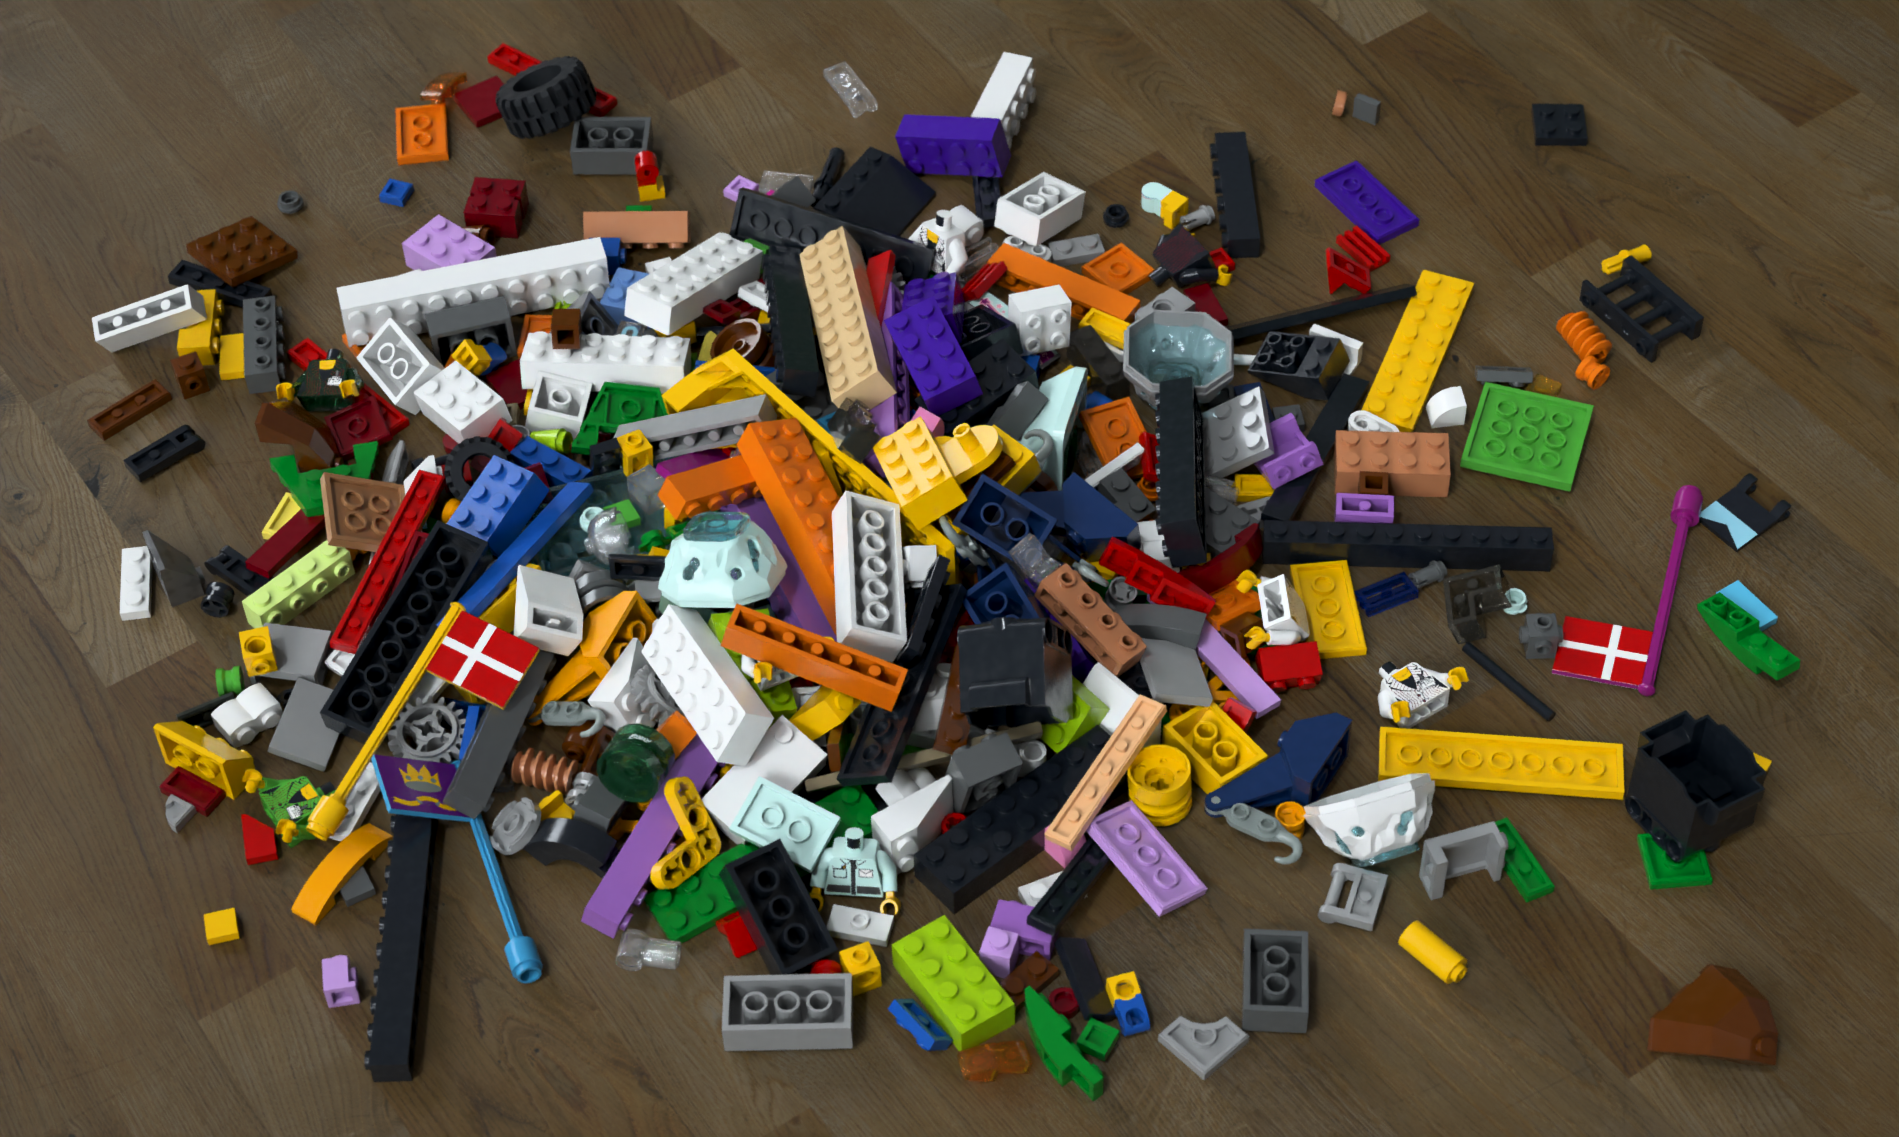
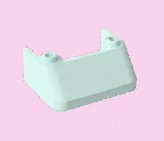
M1075 366L1042 382L1039 391L1048 400L1024 432L1026 434L1033 429H1042L1052 437L1054 443L1053 450L1046 459L1042 471L1051 477L1058 491H1063L1064 450L1072 427L1084 428L1078 416L1080 411L1086 410L1088 369ZM1023 434L1022 440H1017L1033 453L1037 452L1044 444L1042 438L1038 436L1024 439Z

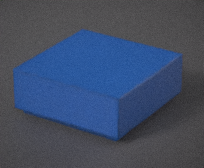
M389 179L379 194L380 202L404 207L414 191L413 184Z

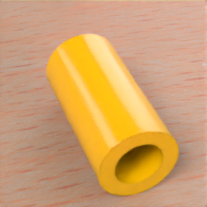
M1417 920L1411 923L1400 936L1399 946L1446 984H1450L1453 981L1458 983L1468 971L1466 967L1467 959Z

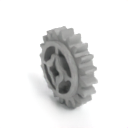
M645 664L643 668L641 667L630 682V685L633 686L630 692L637 696L634 702L640 704L642 707L641 711L646 712L650 720L656 721L659 725L667 720L676 710L686 718L649 664Z
M429 695L425 704L418 697L415 707L407 702L405 705L407 712L401 711L397 717L398 721L394 722L391 727L392 730L387 733L390 740L388 746L390 751H393V756L447 764L452 763V758L458 759L466 722L464 711L462 709L457 710L455 702H451L446 706L444 697H441L437 703H434L432 695ZM442 720L452 727L451 734L446 733L445 729L441 727ZM407 736H411L417 744L416 750L407 745Z

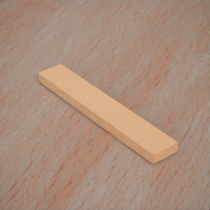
M1141 694L1138 696L1044 833L1046 840L1070 851L1074 849L1166 714V705Z

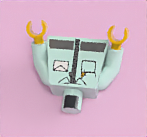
M854 827L846 830L845 837H836L833 847L824 849L812 871L810 881L812 892L809 895L811 899L816 898L819 900L818 912L822 909L824 903L821 889H825L824 894L882 898L884 892H886V899L880 905L881 913L887 914L886 903L888 902L895 906V915L900 911L901 902L895 897V892L898 891L896 865L885 851L880 850L879 842L876 839L864 838L863 831L860 828Z

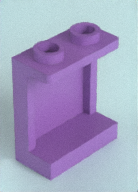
M1292 413L1270 423L1275 454L1254 463L1272 489L1323 465L1316 444L1313 441L1309 442L1302 434Z

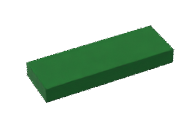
M1508 817L1496 821L1495 824L1499 832H1504L1508 841V850H1506L1504 857L1505 867L1503 869L1526 903L1553 893L1554 884Z

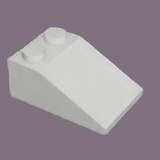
M632 638L587 700L592 708L600 709L605 714L604 726L623 739H626L632 730L647 737L657 723L656 721H651L646 712L641 711L642 707L640 704L634 702L637 696L630 692L633 688L630 685L633 676L641 667L643 668L645 664H649L641 652L644 647L638 638Z
M948 774L871 816L872 839H876L879 842L880 850L885 851L894 862L897 875L901 872H907L914 867L913 855L938 837L942 831V820L947 814L953 813L951 776Z

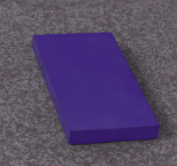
M1357 160L1315 180V187L1355 226L1357 225L1379 245L1419 226V218Z

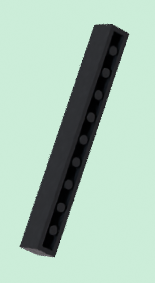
M769 245L768 254H763L761 269L764 270V292L767 294L766 306H768V318H770L769 330L772 331V355L775 356L774 369H777L776 382L780 383L781 391L784 394L815 397L819 368L806 283L799 255L801 251L800 248Z
M1264 520L1262 564L1294 565L1347 560L1348 566L1425 568L1429 566L1431 561L1435 560L1437 562L1440 560L1444 563L1446 569L1550 572L1554 545L1551 527Z
M396 814L391 815L390 819L391 833H394L393 840L388 841V857L391 858L390 865L385 866V882L388 884V890L382 893V906L385 909V916H381L379 920L380 935L383 936L382 943H377L376 947L377 961H380L379 969H374L373 974L374 987L377 988L376 996H371L370 1008L374 1019L373 1023L368 1024L367 1029L368 1041L371 1042L370 1050L365 1051L364 1056L365 1069L370 1070L373 1082L412 1081L438 823L436 818Z

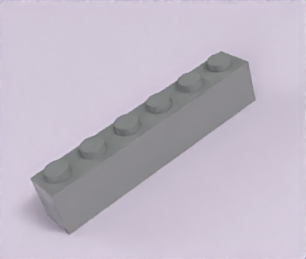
M767 394L619 425L613 438L638 429L641 430L653 447V461L737 444L749 423L773 421L777 419L778 415ZM620 451V465L623 467V453Z

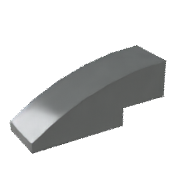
M1029 381L1019 383L1005 404L996 409L987 425H996L1017 441L1035 419L1048 398Z
M1159 604L1116 605L1114 611L1141 638L1165 640L1194 650L1197 647L1207 615L1206 613L1191 609Z

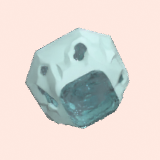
M704 512L693 516L684 527L683 534L672 540L670 551L665 558V568L660 577L658 589L661 590L662 596L679 607L735 608L736 603L746 605L770 597L786 575L785 570L788 566L766 532L754 521H750L749 514L744 512Z

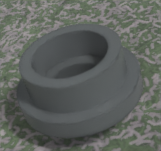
M284 191L279 195L277 206L281 212L293 214L303 207V199L296 191Z

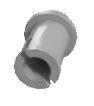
M1201 205L1199 210L1181 216L1180 222L1182 224L1191 221L1183 225L1191 231L1203 224L1210 225L1212 220L1215 219V213L1211 206Z

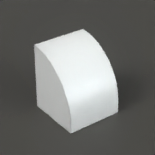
M1461 386L1444 389L1428 401L1426 411L1431 428L1464 425L1467 405Z

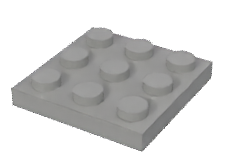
M1260 386L1202 413L1204 419L1205 486L1275 454L1265 392Z

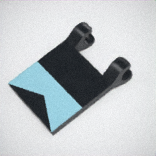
M1751 473L1744 476L1733 489L1701 511L1699 522L1736 552H1739L1777 522L1786 520L1790 515L1788 510L1791 508V504L1785 500L1778 502L1769 512L1748 496L1756 490L1754 483L1758 481Z

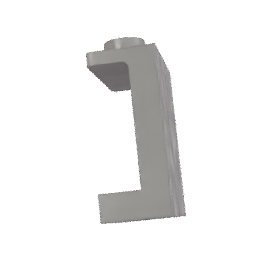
M264 623L263 627L268 626L271 634L278 671L249 677L251 684L259 683L261 676L294 681H297L299 677L323 685L329 669L325 666L324 661L335 650L330 648L329 643L332 638V632Z
M1493 821L1424 840L1419 877L1430 900L1443 897L1446 879L1487 869L1494 882L1500 880L1502 868L1505 867V852L1508 850L1506 835L1504 832H1499Z

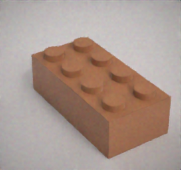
M1336 430L1334 445L1335 494H1357L1360 471L1388 472V495L1448 497L1451 476L1448 433Z

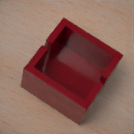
M475 177L463 212L466 226L487 224L495 230L496 237L518 239L529 205L526 182L524 180Z

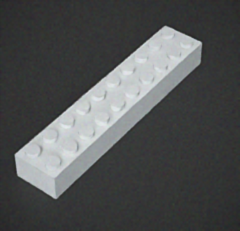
M597 237L337 287L336 289L347 342L350 348L352 345L368 344L390 317L410 327L415 334L428 332L425 318L426 313L504 296L509 314L513 316L553 308L557 302H561L562 305H564L563 301L572 304L589 290L596 299L603 297L607 287L610 288L607 258L601 239Z

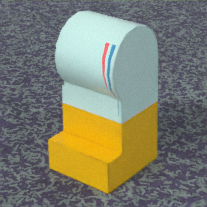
M1156 182L1147 183L1142 187V209L1163 218L1164 226L1173 229L1180 223V217L1188 214V198Z

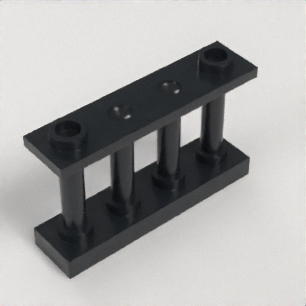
M1632 255L1623 259L1620 277L1599 288H1596L1587 279L1582 282L1579 301L1650 363L1656 360L1659 343L1679 332L1685 334L1690 340L1700 337L1704 317ZM1625 285L1636 292L1616 304L1607 297V295ZM1642 301H1646L1654 308L1634 320L1624 312ZM1660 317H1665L1672 323V325L1653 335L1642 328Z

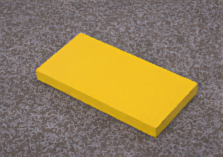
M1347 560L1290 565L1293 588L1304 602L1310 634L1304 642L1317 641L1320 659L1366 655L1367 646Z

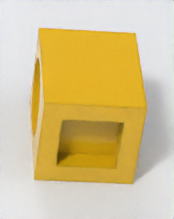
M268 626L239 632L243 660L248 676L278 671L274 645Z
M869 941L839 951L842 973H852L853 997L882 986L881 966Z

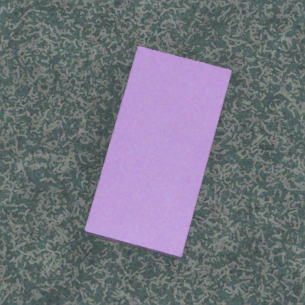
M1132 800L1096 816L1086 830L1159 917L1206 893L1208 888Z

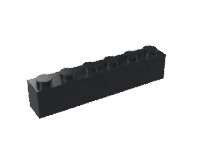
M1215 133L1214 143L1210 144L1209 150L1210 159H1215V161H1212V176H1217L1214 179V192L1219 194L1216 197L1217 212H1222V214H1219V230H1224V232H1221V247L1226 248L1227 254L1231 259L1259 257L1260 233L1246 133Z

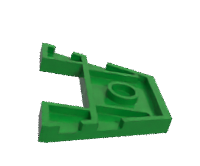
M604 382L586 420L583 421L576 439L574 438L572 442L571 453L590 455V446L598 442V432L616 433L619 425L668 415L660 388ZM679 456L655 460L654 462L660 463Z
M378 441L353 445L356 464L339 465L322 470L313 469L303 473H298L294 454L269 458L271 470L278 474L280 482L284 487L287 486L292 498L307 517L324 515L320 483L323 473L370 479L371 473L375 469V459L379 454Z

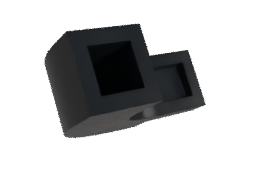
M549 818L541 821L531 841L522 848L545 866L555 860H570L587 867L602 879L620 852L615 847L617 840L607 833L589 824L568 818Z

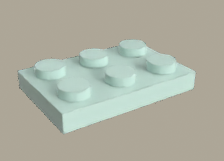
M759 776L729 830L731 833L760 848L781 839L793 864L812 873L841 819L839 816Z

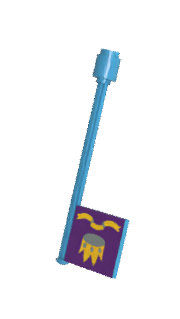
M374 754L371 761L388 813L470 822L510 938L504 951L512 975L523 984L532 983L539 979L543 968L534 939L522 934L481 812L475 819H472L442 802L461 761L455 760L451 764Z

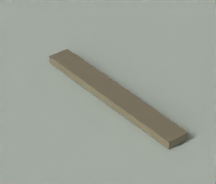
M1038 721L994 732L997 736L1007 732L1013 745L1040 739L1043 734L1041 723ZM990 734L967 739L966 745L970 747L980 743L981 739ZM933 748L902 755L897 770L902 769L907 772L915 768H925L948 762L952 755L934 750ZM839 772L804 781L807 797L844 788L845 786H842L836 779Z

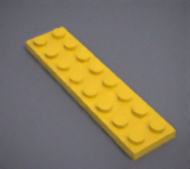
M1427 270L1422 271L1415 287L1417 295L1410 298L1362 410L1368 411L1395 425L1399 432L1414 431L1474 290L1473 282Z
M1380 727L1378 781L1412 773H1429L1431 780H1435V786L1623 800V744Z

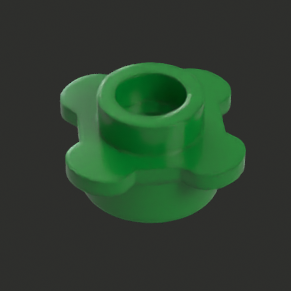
M651 530L641 537L642 544L639 545L638 549L639 552L648 553L652 546L665 549V546L669 545L672 540L669 536L664 537L661 530Z

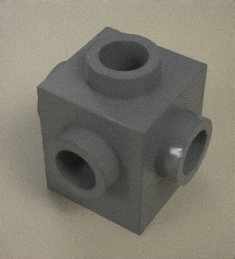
M1555 613L1526 614L1524 626L1519 627L1520 644L1524 645L1526 659L1555 658L1558 643L1563 641L1562 625H1557Z

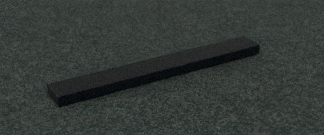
M1401 284L1227 326L1226 328L1231 331L1233 340L1414 297L1417 293L1415 285Z
M1343 374L1306 437L1309 442L1313 441L1316 444L1323 465L1277 487L1261 512V520L1292 521L1334 449L1336 430H1345L1348 425L1349 416L1358 408L1369 389L1370 381Z

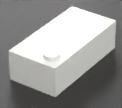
M782 715L766 731L747 765H734L701 800L712 823L734 843L745 845L748 841L731 833L729 828L758 777L760 776L798 795L805 788L804 781L814 778L825 767L827 754Z

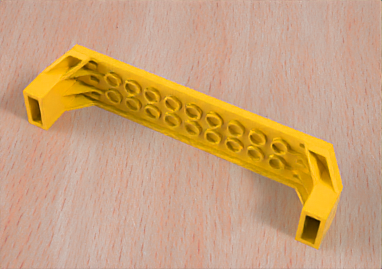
M731 349L698 366L661 395L667 414L670 415L767 394L778 415L776 420L797 418L810 444L815 443L829 452L843 494L845 491H850L899 504L902 547L936 545L937 557L942 555L950 559L947 568L950 576L946 585L963 584L962 579L964 577L959 568L960 560L956 554L955 545L932 524L917 530L902 509L894 491L736 350ZM963 603L956 618V621L954 623V626L963 614Z

